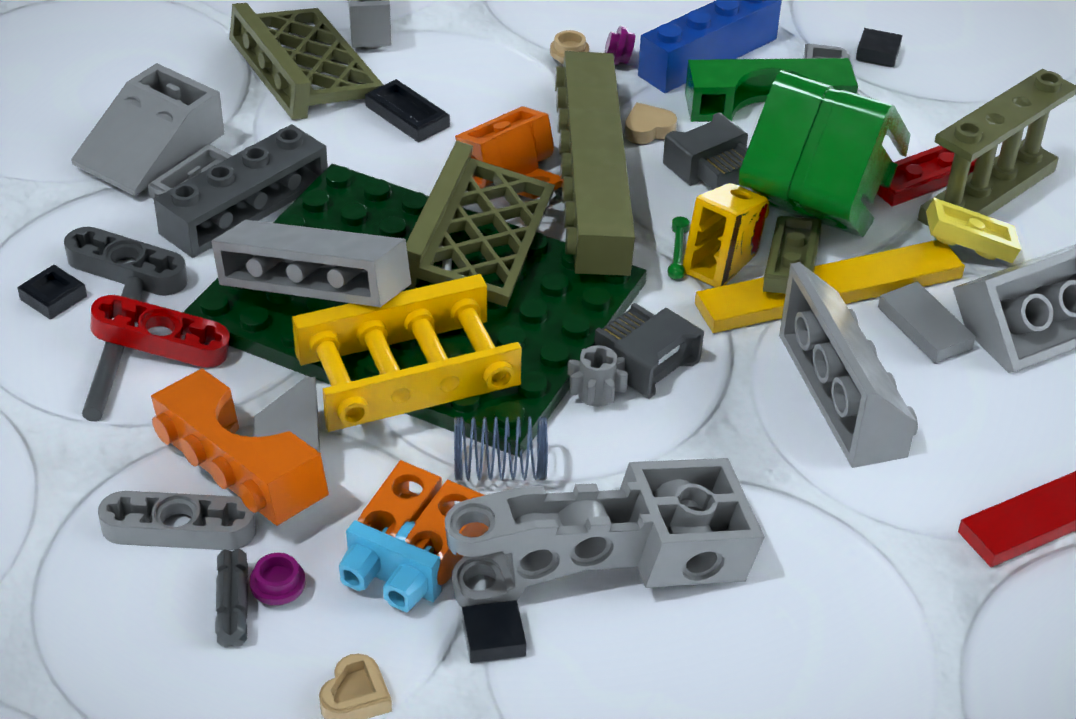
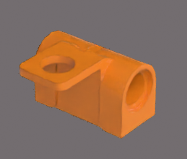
M521 106L455 136L457 141L473 146L471 155L473 159L554 184V190L562 187L563 179L559 175L539 169L538 166L539 162L551 157L554 151L549 115L547 113ZM477 176L473 178L481 189L494 184L492 181ZM526 192L517 193L529 199L540 198Z

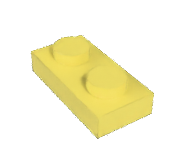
M935 197L926 210L930 234L946 245L953 246L958 244L974 250L986 259L995 260L998 258L1012 264L1021 251L1014 225Z

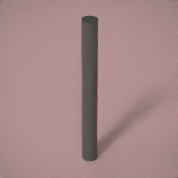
M129 277L125 282L121 296L140 301L144 282L138 277ZM105 342L82 410V416L86 420L92 422L101 420L125 346Z

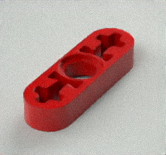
M119 295L102 296L95 300L91 306L90 329L93 335L100 340L199 367H215L227 359L230 334L228 329L219 322ZM152 327H166L172 333L158 336L151 334L148 329Z

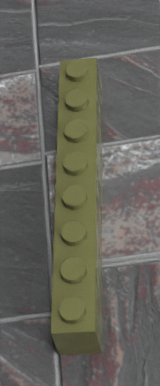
M565 51L563 67L556 66L555 70L556 112H558L557 132L560 133V177L563 179L562 203H565V254L574 255L575 274L631 276L635 231L613 53Z

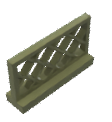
M248 3L232 4L229 39L292 120L307 118L308 109L311 105L365 99V94L383 86V83L318 8L256 14ZM313 22L315 27L303 23ZM289 33H293V34H297V35H300V36H304L305 38L298 37V36H295V35H291V34H289ZM317 40V41H320V42H324V43H327V44H331L332 46L325 45V44H322V43H319V42H315V41ZM282 45H285V46H288V47H291V48H295V50H292V49H289V48H285V47H283ZM305 52L312 53V54H315V55H318V56H322V58H319V57H316V56H312V55H309V54H305ZM331 60H335V61H339V62L348 64V66L343 65V64H339V63H336V62H332ZM298 65L312 68V70L301 68ZM322 72H325V73H328V74H332V75L338 76L339 78L331 77V76H328V75H325V74H321V73H322ZM348 80H352V81L359 82V83H362V84H355V83H352V82H348ZM314 84L325 89L314 90L311 85Z
M456 140L406 242L411 285L407 288L415 289L419 279L437 284L477 274L485 276L496 273L504 283V286L501 288L486 283L487 301L507 307L553 195L555 185L471 158L473 146ZM477 176L492 181L495 186L481 189L473 178ZM526 192L539 196L540 199L523 202L517 193ZM505 197L511 206L496 209L490 200ZM477 203L483 212L468 216L462 206ZM520 217L525 223V227L512 230L505 221ZM492 223L499 233L484 237L477 227ZM465 230L471 238L469 241L455 243L449 234ZM508 244L515 254L500 258L493 248ZM480 251L487 260V262L471 265L464 255ZM452 258L459 269L449 271L433 266V264Z

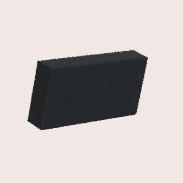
M397 79L365 94L366 107L418 143L450 127V114Z

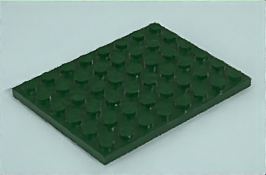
M332 163L273 223L404 238L407 242L429 196ZM462 207L468 216L478 214V212ZM492 223L477 227L484 237L499 233ZM507 223L512 230L521 228L519 226ZM465 230L449 234L455 243L471 240ZM537 232L507 307L487 301V322L483 323L495 347L519 342L522 348L521 385L405 414L454 432V417H463L465 436L467 438H470L471 419L474 416L477 441L480 443L482 439L483 417L485 416L487 420L488 446L493 447L494 418L497 417L499 447L501 451H504L505 420L508 416L510 437L507 436L506 453H508V443H510L511 454L514 456L517 417L519 416L521 437L518 439V457L520 458L519 452L521 449L522 454L527 449L528 417H531L533 440L537 435L538 417L545 416L548 420L570 389V375L567 374L568 361H580L581 350L595 346V330L597 328H604L626 312L644 287L647 270L632 265L631 276L575 274L574 255L565 254V242ZM508 244L493 248L500 258L515 254ZM480 251L464 255L471 265L487 262ZM452 260V270L459 269ZM442 261L435 262L433 266L442 268ZM496 273L482 276L485 283L503 288L504 283ZM217 278L183 313L213 320L224 325L230 334L229 346L306 376L316 377L317 380L330 384L321 361L300 366L295 354L292 316L349 303L219 285ZM419 279L415 288L433 285L434 283ZM463 328L436 334L448 358L475 352ZM416 339L389 345L400 370L428 363ZM369 350L340 356L351 381L380 375ZM496 439V441H495V448H496V449H497V439Z

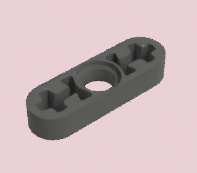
M95 227L74 229L64 238L68 264L75 269L125 284L129 277H138L144 282V291L162 296L176 294L187 285L185 260L176 252ZM123 258L136 259L133 262L125 264L115 263L117 260Z

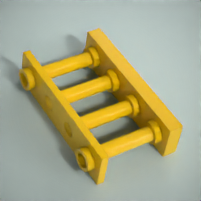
M481 274L402 291L382 307L349 303L292 316L295 354L300 366L321 361L331 385L330 387L322 388L325 426L328 432L521 385L522 348L519 342L495 347L483 323L487 322V284ZM463 328L475 352L448 358L436 334ZM416 339L428 363L400 370L389 345ZM369 350L380 375L351 381L340 356Z

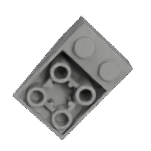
M156 63L126 82L72 157V165L136 196L148 188L149 183L224 135L220 92Z

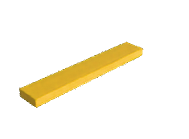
M934 240L815 266L814 273L837 290L845 304L879 297L882 294L917 281L924 287L960 279L963 276L965 265L948 245ZM764 277L697 291L695 305L712 333L782 318L786 294L763 292Z

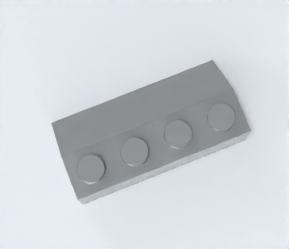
M1076 244L953 287L965 327L976 336L975 341L1008 373L1016 372L1076 349Z
M790 263L779 337L852 468L907 458L912 438L918 430L917 417L913 408L905 404L897 390L893 375L884 369L877 357L875 345L871 340L866 339L858 326L855 312L852 309H848L839 292L802 263Z

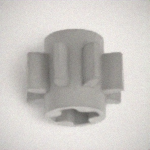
M600 345L590 346L581 350L580 361H568L567 374L570 375V394H578L580 400L585 404L596 407L609 403L612 404L614 403L615 391H627L628 373L625 371V358H617L616 353L612 349Z

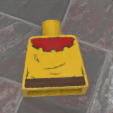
M732 183L697 196L683 260L685 274L713 287L725 286L756 255L759 249L765 219L769 215L768 199Z

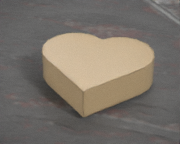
M636 102L625 121V138L634 144L640 145L650 143L654 139L663 140L666 134L676 131L677 116L672 111Z
M358 653L342 658L335 667V678L327 681L319 692L320 710L324 719H369L392 712L391 697L375 660L368 655Z

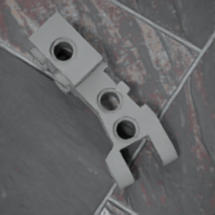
M728 458L629 462L620 490L599 491L596 483L575 484L573 492L546 493L544 486L519 487L459 502L448 511L445 517V531L449 549L454 555L458 553L465 556L455 564L452 571L454 597L461 607L512 600L518 601L528 586L585 570L637 567L645 588L743 582L747 580L765 538ZM472 522L483 523L489 527L487 532L478 537H466L459 533V530L464 525ZM476 575H487L495 580L494 584L485 590L477 591L465 585L471 577Z

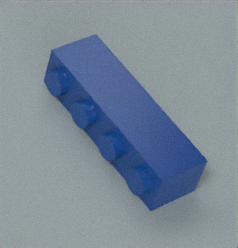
M716 0L642 34L640 38L638 76L663 93H667L686 84L688 60L737 59L776 40L782 0Z

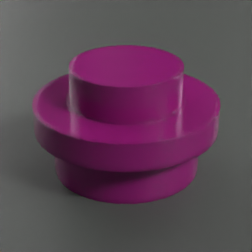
M621 25L616 32L610 31L605 45V53H613L614 65L617 66L619 62L628 64L635 44V33L628 32L627 27Z
M271 553L259 559L251 572L249 580L253 596L260 602L268 605H283L292 602L302 594L306 584L303 568L292 556L285 553Z

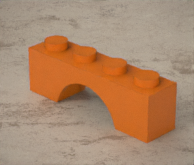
M203 368L151 395L156 414L152 418V424L161 441L167 445L173 444L183 452L191 465L195 467L199 465L210 473L219 487L222 489L229 488L242 499L245 506L251 512L261 513L278 526L329 495L321 453L290 431L262 437L235 434L239 430V424L231 390Z

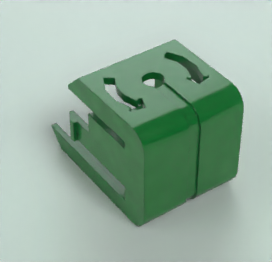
M781 70L772 83L739 173V185L766 197L769 201V206L804 218L820 219L822 224L864 237L875 218L861 202V198L863 196L867 202L873 203L879 186L890 188L898 164L891 160L882 146L885 135L889 136L899 154L906 157L911 134L895 105L842 89L839 91L831 85Z

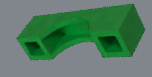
M849 58L688 60L685 97L691 122H712L713 114L718 112L732 121L735 113L741 108L754 103L766 102L772 83L781 70L831 85L839 91L843 89L856 94L858 83Z

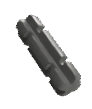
M224 549L217 556V616L215 618V633L217 634V643L223 647L230 645L241 646L247 640V554L241 549L233 551Z

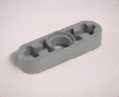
M119 491L104 498L98 507L102 534L108 541L115 544L235 550L248 545L256 534L254 513L245 506L240 497ZM175 514H185L191 517L188 523L179 527H170L163 523L168 517ZM150 515L152 516V521H153L152 523H150V519H149V516H150ZM202 518H205V526H203ZM234 520L232 526H227L229 521Z

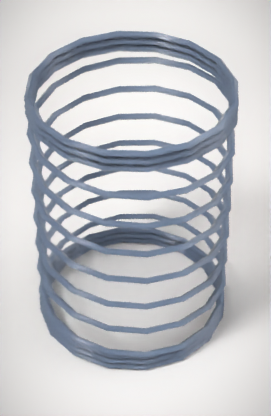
M455 416L454 480L462 481V430L465 473L467 481L470 479L473 428L478 480L480 481L482 477L484 432L488 478L490 481L493 478L495 441L497 439L499 476L503 480L506 465L507 436L510 437L509 417L507 416L505 420L502 472L497 417L494 418L490 473L486 417H483L479 471L475 417L473 416L471 419L469 465L467 467L464 418ZM519 416L517 417L514 473L512 471L511 445L510 443H508L509 466L512 480H514L516 477L518 439L519 437H521V426ZM529 416L525 475L522 449L519 452L522 478L524 481L527 478L530 448L533 478L535 480L539 478V480L543 481L547 479L548 467L547 419L545 416L538 417L537 471L535 475L532 423Z

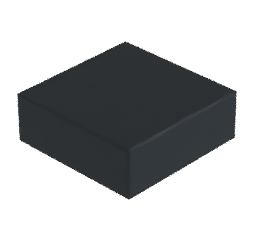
M864 28L857 48L856 60L894 67L903 35Z
M56 265L50 266L17 287L20 300L50 320L87 297L85 284Z
M517 600L462 607V623L470 663L526 656V639Z

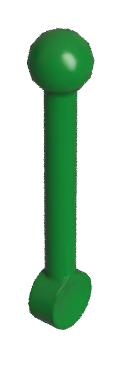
M682 216L675 217L672 220L671 227L672 231L675 232L673 263L669 265L667 272L668 276L673 280H680L685 275V268L682 265L684 234L689 231L690 222Z

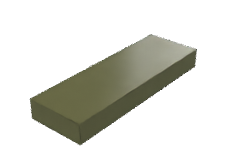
M790 216L777 217L764 275L763 292L786 294L790 263L800 262L814 273L822 220Z

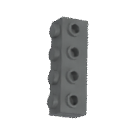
M291 124L193 178L176 185L153 199L159 235L191 258L198 256L212 248L211 241L242 221H259L296 200L328 168L326 145Z

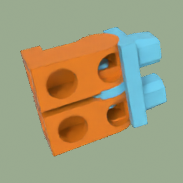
M400 460L365 507L358 521L354 520L346 530L348 550L339 564L340 581L343 585L360 592L368 587L374 577L386 582L383 586L384 599L390 606L406 613L421 598L434 603L442 592V585L452 577L455 564L463 557V555L458 553L454 555L447 545L445 517L448 511L455 505L454 501L462 502L467 499L484 496V494L448 479L442 486V477ZM409 481L421 485L423 490L419 495L409 491ZM472 522L464 525L459 530V533L466 537H478L487 532L489 527L483 523Z

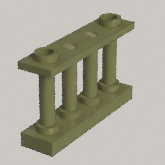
M1042 68L937 133L934 142L953 152L954 157L947 188L935 196V198L989 216L1055 172L1059 157L1043 149L1041 144L1050 111L1076 95V85L1066 81L1058 73ZM1028 126L1025 139L1022 140L1024 128ZM1002 142L1000 154L995 157L998 144ZM976 159L974 170L969 174L971 162ZM933 198L920 206L917 220L927 226L929 225L926 210Z

